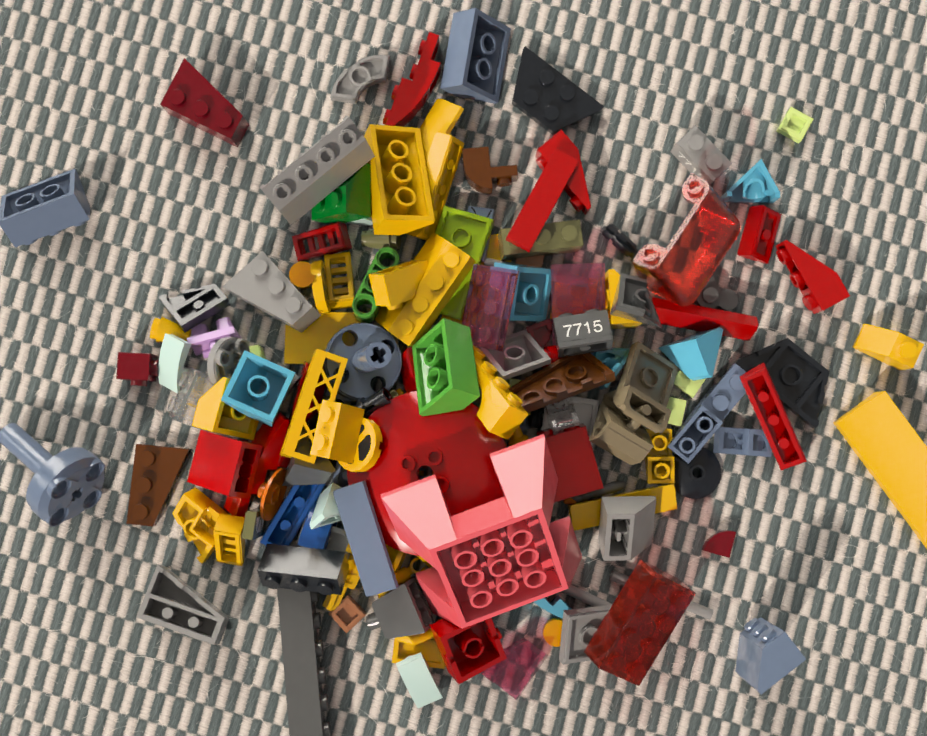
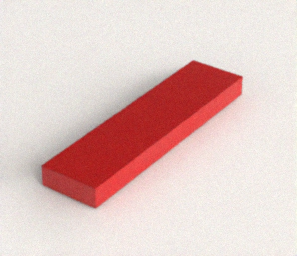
M555 148L509 231L506 241L530 253L579 160Z

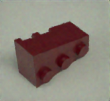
M184 58L160 105L168 114L238 148L249 127V123Z

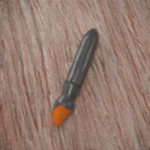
M610 482L604 484L602 489L564 499L563 502L565 504H576L614 493L625 488L626 482Z

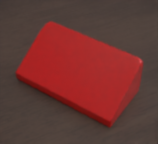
M765 205L751 206L748 211L737 255L768 264L782 214Z

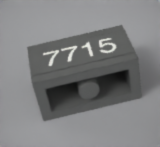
M590 309L582 314L564 313L553 318V331L558 358L612 350L613 336L607 310Z

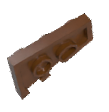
M136 444L126 524L156 526L168 501L169 493L178 479L183 463L188 458L191 449Z

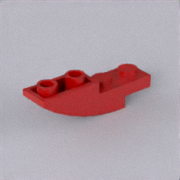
M429 32L427 40L421 41L418 55L421 57L418 65L413 64L410 73L411 80L402 77L400 85H395L391 100L394 102L391 110L387 109L383 118L384 125L404 127L415 117L430 97L441 74V63L434 61L440 46L439 35Z

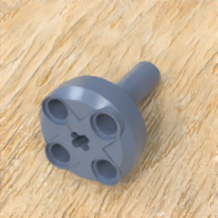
M370 323L348 325L338 331L325 348L326 352L348 359L344 371L346 373V380L340 383L338 393L348 399L359 400L362 397L367 398L376 393L370 386V382L374 377L379 378L382 382V388L384 387L389 391L400 375L402 358L399 346L386 330ZM344 332H349L354 336L355 342L353 346H347L343 343L342 335ZM381 341L387 342V343L390 345V348H389L385 343H382ZM325 359L323 369L327 378L333 376L335 369L339 368L340 363ZM334 379L329 381L332 387L335 381Z
M10 423L1 429L0 443L35 474L26 492L28 505L40 519L51 527L58 526L65 520L77 516L85 509L93 507L100 500L105 477V464L92 452L82 447H73L53 456L18 424Z

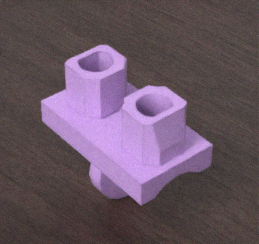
M229 317L218 319L216 321L217 330L209 332L206 324H198L192 328L191 337L187 338V342L191 343L196 356L203 354L204 358H208L213 345L221 338L236 337L241 339Z

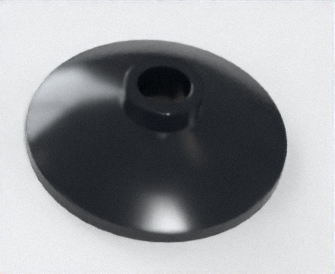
M702 447L689 464L677 454L674 455V486L676 492L687 498L700 499L715 491L721 480V466L717 457L711 451ZM695 468L701 470V475L698 478H695L692 473Z

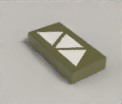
M260 508L246 512L242 533L243 539L254 540L263 536L265 520L261 518Z

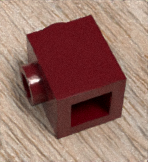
M118 352L116 379L131 381L130 385L147 386V381L156 382L159 364L158 356L148 353Z

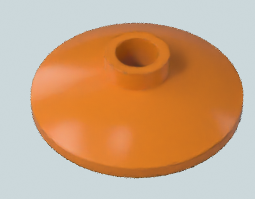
M277 469L267 483L263 482L259 487L257 496L261 498L260 515L263 520H271L283 502L287 486H282L286 469Z

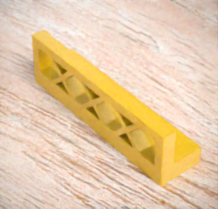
M316 349L313 352L280 452L281 456L293 457L312 464L315 463L317 456H307L295 452L298 440L309 436L311 442H313L314 437L312 433L315 432L316 428L310 431L305 419L308 413L316 409L318 413L320 412L321 404H318L314 396L315 388L326 384L330 392L327 401L335 402L347 365V358L320 349ZM325 359L340 363L336 375L327 378L322 369ZM321 374L323 381L317 383ZM335 379L332 387L329 381ZM312 400L315 407L309 409ZM304 426L307 433L300 436L302 428Z

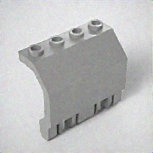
M347 115L342 118L343 121L334 129L328 130L326 135L323 134L317 143L309 149L306 148L304 153L301 152L299 154L300 157L289 166H284L283 171L279 170L277 176L266 185L262 184L259 187L290 225L294 224L375 157L367 140Z

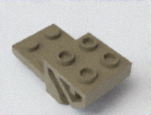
M633 343L617 390L608 392L603 396L589 441L629 465L641 463L654 447L645 427L655 433H663L667 428L671 410L666 407L678 367L642 343Z

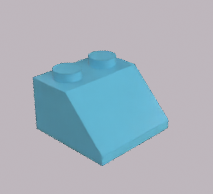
M494 262L487 315L510 321L546 320L554 269Z
M244 350L221 401L247 417L272 427L292 385L296 372Z

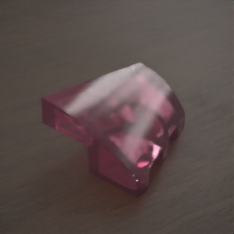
M522 638L504 649L507 659L481 672L482 675L497 684L515 700L519 698L548 656L547 653L526 638Z

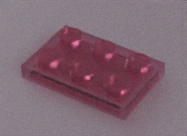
M605 263L550 264L552 344H556L553 318L564 313L575 315L585 313L590 309L605 310Z
M479 264L473 265L462 325L470 327L474 346L503 352L519 271Z

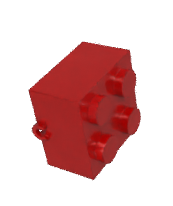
M492 618L463 629L445 619L429 625L447 671L458 684L507 659L500 641L502 635L499 629L495 628Z

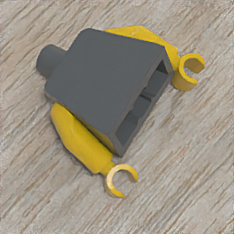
M414 558L411 560L409 567H402L395 573L399 587L378 594V599L372 603L374 612L366 616L367 625L371 630L381 627L387 639L395 638L399 642L410 645H417L434 639L429 626L435 623L416 576L411 578L413 573L420 572L413 569V563L420 558Z

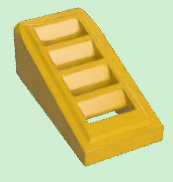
M350 252L324 255L328 301L331 310L353 308L352 303L356 292ZM346 263L345 267L331 268V265ZM347 274V276H345V277H338V278H333V276H332V275ZM348 284V287L334 289V286Z
M220 514L213 529L217 562L243 566L245 554V539L242 537L244 517Z

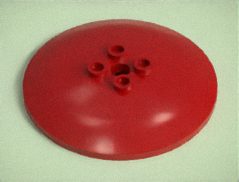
M417 391L391 399V403L375 410L367 418L373 420L380 428L382 434V442H380L379 449H381L380 457L375 465L365 472L347 470L348 485L361 481L366 482L385 544L401 552L419 556L399 539L380 494L421 480L419 476L420 468L422 466H429L433 471V475L435 474L451 516L504 497L489 454L507 448L502 437L487 430L477 416L479 407L474 403H471L463 410L421 416L419 415Z

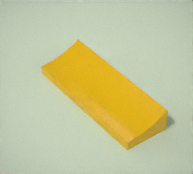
M886 391L874 392L833 423L927 549V446Z

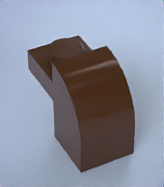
M488 146L462 149L464 175L468 184L476 191L492 194V184L497 183V186L505 187L517 181V165L490 167Z

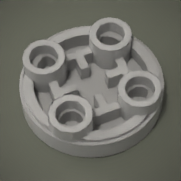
M224 337L213 345L207 361L208 376L213 385L223 377L231 379L244 350L250 352V345L247 340L236 337Z

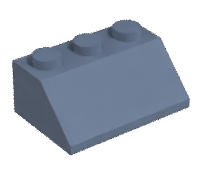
M477 8L453 13L440 89L458 98L498 103L511 28Z
M76 169L1 197L0 226L15 248L21 245H30L36 242L37 239L47 235H57L63 229L71 226H81L87 220H90V205Z
M762 617L759 619L754 618L745 624V630L740 633L735 672L762 695L804 662L806 658L785 631Z

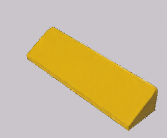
M436 99L420 126L425 163L435 133L450 134L464 108L444 99Z
M436 132L426 161L435 222L405 234L427 241L432 232L435 233L464 147V142L456 137Z
M674 483L606 496H656L655 514L677 509ZM602 497L576 504H568L574 531L599 526Z

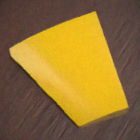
M195 487L182 495L172 514L177 523L183 527L187 541L193 540L200 553L197 559L203 564L215 550L213 529L220 514L228 513Z

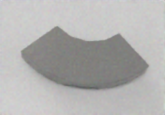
M390 55L368 56L358 60L357 63L344 70L333 86L330 96L331 100L357 104L360 95L366 88L375 84L386 83Z

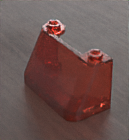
M693 173L689 175L683 184L682 195L687 202L694 206L667 247L647 244L639 250L632 261L639 278L647 280L646 286L648 291L682 307L689 306L696 301L740 233V223L736 215L707 180Z

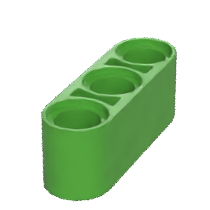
M383 247L376 253L353 300L354 316L360 323H371L374 321L382 307L375 304L373 291L369 287L371 284L369 274L389 268L381 264L387 258L394 261V264L389 267L400 264L399 254L393 248ZM363 304L372 306L371 311L368 313H361L358 311V308Z

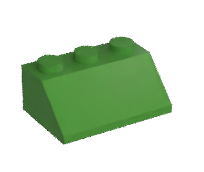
M443 318L412 346L419 415L421 416L463 410L480 397L470 327Z

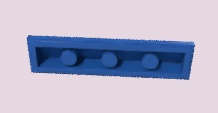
M325 484L292 485L261 537L260 543L264 545L269 543L289 546Z

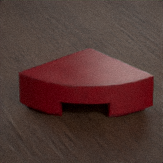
M550 318L525 328L541 348L547 344L551 336L552 322Z
M723 530L712 535L705 541L702 550L730 558L736 532Z

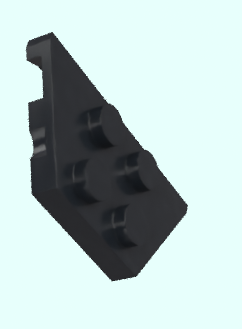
M526 46L523 48L512 104L552 135L558 133L561 129L564 130L565 127L582 122L583 119L595 113L597 115L602 112L604 108L602 104Z
M789 338L778 341L734 362L746 372L759 364L765 363L782 404L810 427L817 428L819 425V420L817 419L820 404H823L825 396L824 387L828 381L829 371Z

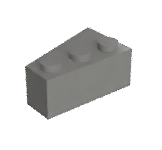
M263 251L222 286L233 296L242 299L301 333L321 316Z
M157 564L136 618L213 645L220 644L229 621V617L166 566Z

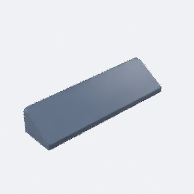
M361 481L334 490V498L366 597L398 588V582L366 482Z

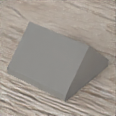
M526 329L479 346V349L485 354V361L491 363L497 369V376L504 380L551 363V358Z

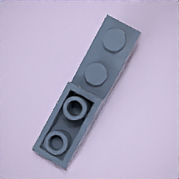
M733 363L721 379L714 383L696 405L667 447L689 464L723 424V419L745 395L746 391L740 376L745 374L746 371L736 363Z

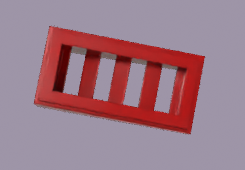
M336 222L292 236L298 262L352 249L347 226L342 222ZM335 232H336V234H337V238H338V242H339L338 244H337ZM326 234L328 235L330 246L328 247L326 245L324 235ZM314 237H317L319 250L316 249ZM307 239L309 253H306L303 240Z

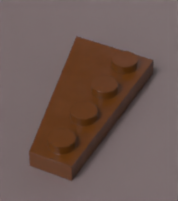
M591 353L562 357L508 389L523 401L522 407L528 413L613 382L616 379L614 371Z

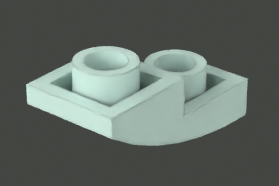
M165 333L158 364L159 384L178 394H182L190 371L184 364L191 343L173 334Z
M421 652L408 656L396 663L404 684L418 709L443 698L440 688L431 674L430 667Z

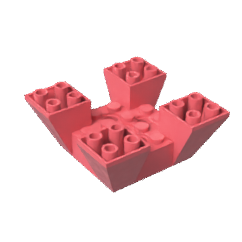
M544 434L489 454L504 497L451 516L435 474L380 494L399 539L433 566L415 573L432 613L462 629L569 589L582 559L570 517L567 516L550 523L558 477Z

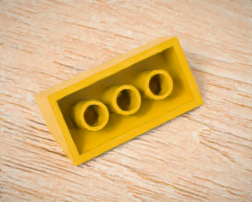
M369 124L364 137L375 157L367 162L371 164V216L374 235H402L433 224L435 218L420 128Z
M432 232L414 258V260H427L428 267L413 299L403 302V307L394 310H388L386 306H382L375 318L388 332L410 347L429 331L440 315L441 310L447 305L476 262L471 256Z

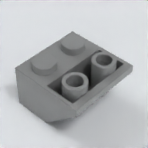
M656 496L602 497L598 544L603 561L632 560L652 544Z

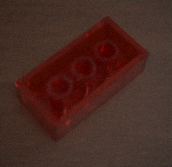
M640 559L584 650V653L599 669L639 686L696 593L680 579Z

